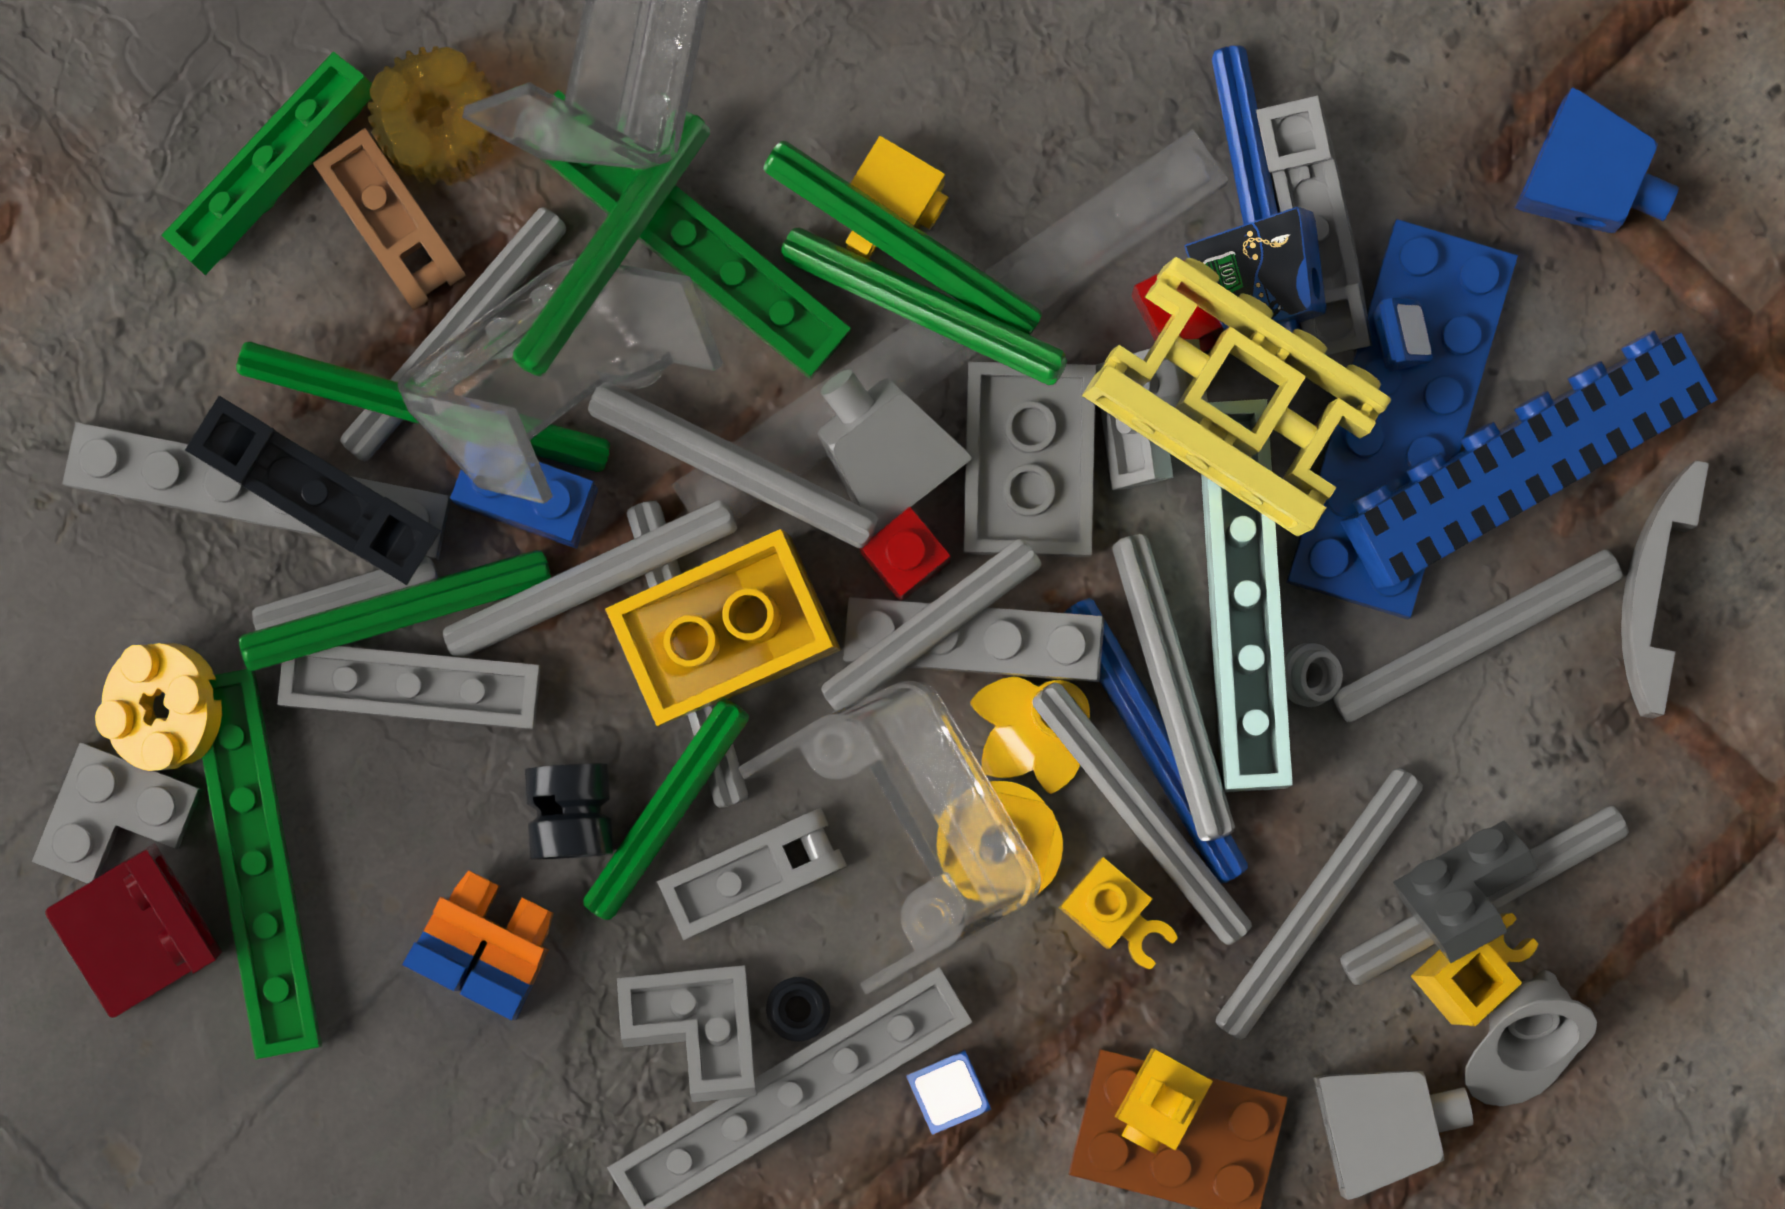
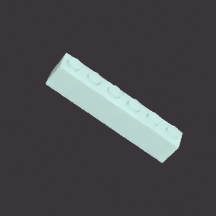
M1267 399L1208 402L1250 431H1252L1268 405ZM1269 436L1260 452L1250 458L1272 471ZM1201 474L1222 785L1225 792L1286 789L1293 784L1276 525L1274 521Z

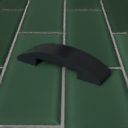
M220 395L185 449L186 452L405 585H408L441 532L435 526L389 498L383 497Z

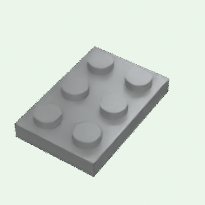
M968 362L966 451L972 459L966 463L964 554L997 555L1015 540L1023 539L1028 542L1037 556L1091 557L1095 404L1083 397L1082 394L1096 374V365L1066 364L1065 370L1058 382L1054 385H1046L1000 362Z

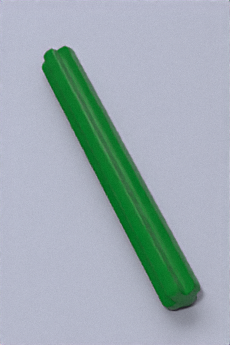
M683 111L677 115L513 351V359L523 370L540 377L552 365L710 136V128L700 116Z
M780 141L766 159L763 168L765 173L959 302L1029 335L1032 334L1040 322L1042 312L1039 308L789 142Z
M801 227L793 228L783 243L781 253L786 262L1046 385L1056 384L1065 370L1067 359L1063 350Z
M533 550L249 632L239 637L242 658L247 669L255 671L510 597L550 579L549 565L541 550Z

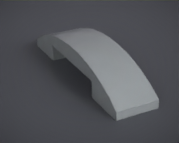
M1317 95L1257 109L1256 113L1268 170L1273 174L1280 212L1298 206L1312 211L1316 220L1326 313L1301 322L1302 330L1315 336L1327 347L1325 355L1372 346L1364 290L1351 223L1320 96Z
M1693 462L1685 467L1669 484L1649 514L1629 564L1622 603V651L1631 694L1641 717L1653 719L1665 714L1675 651L1650 647L1670 531L1687 532L1698 526L1709 464L1706 462Z

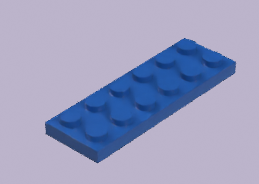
M1399 219L1395 220L1367 310L1372 346L1356 349L1351 364L1375 376L1381 383L1378 390L1389 396L1392 400L1386 410L1378 415L1375 420L1376 424L1370 434L1359 439L1337 424L1329 437L1318 475L1337 488L1324 503V506L1327 508L1314 529L1300 535L1286 583L1407 620L1411 618L1425 568L1395 586L1376 588L1340 521L1357 512L1352 501L1366 492L1385 483L1392 492L1411 481L1406 470L1439 452H1441L1445 461L1460 453L1462 446L1460 440L1465 436L1518 255ZM1400 298L1414 299L1420 302L1433 353V360L1431 362L1390 372L1388 368H1385L1373 312L1382 300Z

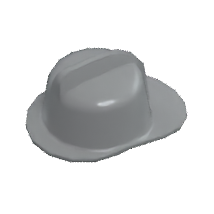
M1543 970L1532 980L1523 981L1519 987L1489 1014V1033L1475 1049L1465 1068V1083L1470 1093L1485 1104L1497 1106L1523 1103L1541 1094L1559 1077L1577 1053L1593 1038L1597 1027L1595 1015L1591 1008L1579 1001L1572 1000L1568 992L1561 987L1556 976L1550 971Z

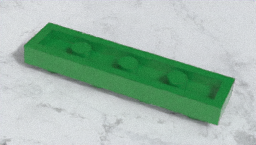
M333 51L161 236L206 276L221 259L231 252L236 242L251 226L274 206L279 196L294 180L317 160L322 150L336 135L360 114L365 104L379 90L361 72Z

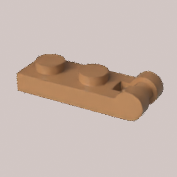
M366 128L313 162L319 174L413 311L428 302L429 299L426 295L446 281L451 286L466 276ZM423 246L432 261L411 274L402 260Z

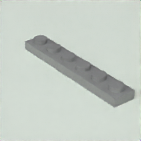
M75 422L62 483L66 487L326 538L186 452L185 449L188 444ZM352 477L441 530L426 554L431 559L439 560L451 503L450 496Z
M938 967L756 1077L757 1096L720 1099L610 1165L607 1169L631 1209H665L971 1024L972 1020L942 970Z

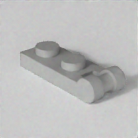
M822 808L804 814L657 881L682 939L687 940L847 867L848 865L841 850H833L824 830L825 827L829 826V823ZM801 839L810 862L793 869L783 846Z

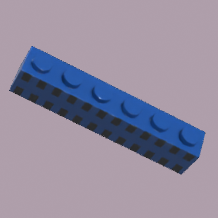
M1653 330L1640 336L1621 348L1625 359L1606 369L1603 362L1598 361L1568 378L1572 386L1571 390L1555 399H1552L1548 391L1531 398L1514 409L1519 419L1499 430L1495 422H1491L1463 437L1460 441L1465 450L1445 461L1441 452L1406 470L1411 481L1391 492L1385 483L1353 500L1352 503L1357 512L1344 518L1340 523L1375 587L1395 586L1717 401V397L1682 333L1659 339L1656 331Z

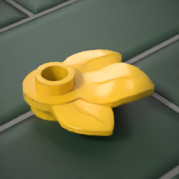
M1013 676L997 680L978 691L970 701V705L982 718L995 726L990 732L983 749L982 773L995 778H1013L1033 770L1036 779L1049 794L1055 793L1067 785L1076 775L1080 764L1033 707L1032 700L1046 686L1056 682L1065 688L1089 718L1090 707L1082 690L1076 685L1063 680L1049 681L1038 687L1025 679Z

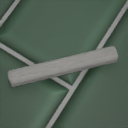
M1023 539L1015 540L825 682L821 688L824 697L838 713L848 712L1037 571L1041 566L1039 557L1028 542Z

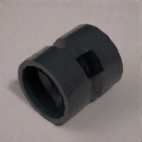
M567 764L525 769L527 805L537 810V817L528 824L531 860L580 858L613 854L611 818L601 813V806L610 800L608 764Z

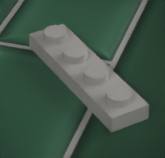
M849 597L843 661L852 663L931 603ZM986 608L909 665L908 668L1099 682L1105 618L1094 615Z
M338 646L283 662L281 665L277 705L282 707L535 730L541 666Z

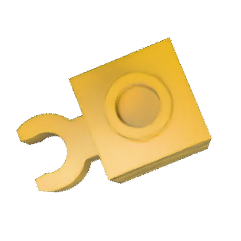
M882 136L878 137L850 183L918 229L922 225L930 230L941 215L949 199L948 196L941 193L945 186L944 173ZM851 231L846 240V244H848L846 246L847 250L867 259H870L877 248L854 231Z
M1104 857L1095 863L1058 907L1106 949H1111L1122 936L1128 941V949L1132 959L1146 969H1152L1156 964L1142 949V941L1147 934L1158 933L1171 944L1178 939L1172 927L1165 922L1159 920L1147 921L1140 915L1152 898Z
M1513 913L1500 914L1506 929L1517 920ZM1503 934L1452 963L1448 961L1439 949L1411 977L1451 1025L1476 1026L1522 984L1507 966V963L1521 962L1530 958L1535 953L1538 942L1534 938H1525L1515 948L1511 949L1506 945Z
M1151 1048L1114 1116L1127 1123L1121 1136L1154 1154L1157 1153L1162 1143L1176 1151L1213 1081L1158 1050Z

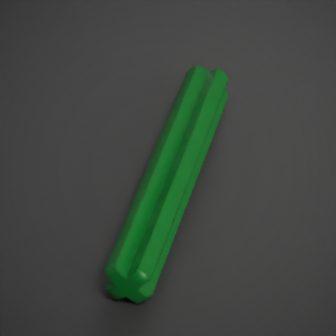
M725 698L717 702L584 897V906L596 916L608 921L616 915L748 722L749 715L736 703Z

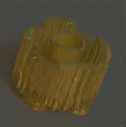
M434 46L429 53L426 52L424 47H419L417 55H414L409 50L406 51V59L402 60L399 57H395V66L393 68L386 65L383 68L384 71L375 76L370 88V96L373 102L368 103V109L372 114L368 117L369 123L373 128L372 134L388 161H391L396 169L401 168L408 177L414 173L420 182H423L425 177H428L432 184H436L439 179L444 180L446 185L449 186L452 185L453 178L463 182L465 181L466 173L475 176L477 174L475 167L479 163L482 165L486 163L483 155L485 153H493L494 149L491 142L498 141L499 136L496 129L501 128L499 118L502 117V113L498 106L499 102L485 73L479 71L474 61L468 63L466 56L462 52L449 47L439 48ZM432 107L450 108L442 113L444 123L439 127L431 128L428 120L421 122L422 118L427 115V110Z

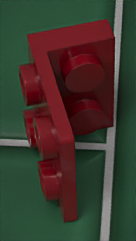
M153 843L54 903L45 911L47 919L107 1015L111 1018L117 1017L192 971L194 974L215 961L222 953L220 946L156 843Z

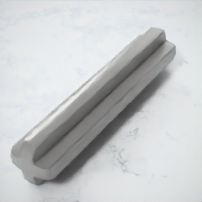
M425 556L408 585L401 583L381 570H376L256 607L252 611L255 630H260L438 578L431 558Z

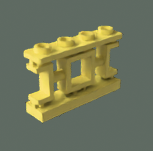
M1174 257L1163 266L1157 276V281L1145 296V298L1171 314L1170 319L1145 359H1140L1121 345H1118L1109 353L1105 364L1094 375L1082 396L1298 537L1314 529L1327 508L1324 506V503L1337 488L1310 470L1338 424L1360 439L1370 434L1376 424L1375 420L1378 415L1386 410L1392 399L1378 390L1381 386L1380 381L1368 371L1355 365H1348L1345 368L1325 355L1327 347L1315 336L1300 329H1294L1293 332H1290L1272 320L1273 311L1262 301L1244 293L1237 297L1217 283L1220 279L1218 274L1204 263L1193 258H1186L1183 261L1180 258ZM1197 306L1229 326L1220 334L1208 355L1179 336ZM1229 353L1279 385L1252 431L1201 399ZM1164 358L1194 377L1175 408L1142 387L1151 381ZM1305 378H1308L1337 398L1327 405L1316 425L1288 408L1289 403ZM1273 429L1301 447L1283 479L1250 458L1260 452Z

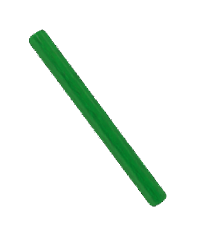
M245 342L242 345L236 364V371L245 377L595 472L604 470L610 453V442L601 437L253 342Z

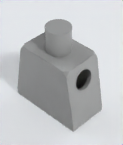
M848 369L836 374L821 389L822 396L837 415L820 428L818 436L852 503L874 513L878 517L876 534L908 507L913 506L972 459L958 442L888 378L881 380L867 391L853 371Z
M1420 1070L1328 1074L1313 1077L1340 1195L1347 1200L1363 1196L1444 1161L1439 1133L1473 1125L1472 1109L1465 1088L1462 1087L1430 1095L1424 1072Z

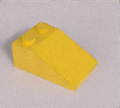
M782 529L605 608L655 724L658 727L716 704L724 698H731L781 678L841 651L790 534Z

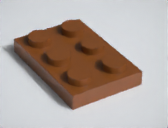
M1099 1049L1068 1175L1199 1209H1261L1288 1097L1207 1077L1213 1082L1176 1151L1162 1143L1157 1153L1154 1154L1121 1136L1127 1123L1114 1117L1145 1060Z

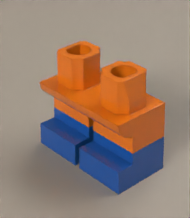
M468 870L454 888L449 899L445 897L439 898L433 915L418 941L414 942L402 965L452 991H461L460 995L509 1020H517L548 954L549 949L542 945L548 936L554 913L522 897L507 927H504L485 917L501 886ZM485 942H487V945L476 967L473 971H471L481 949L483 948Z

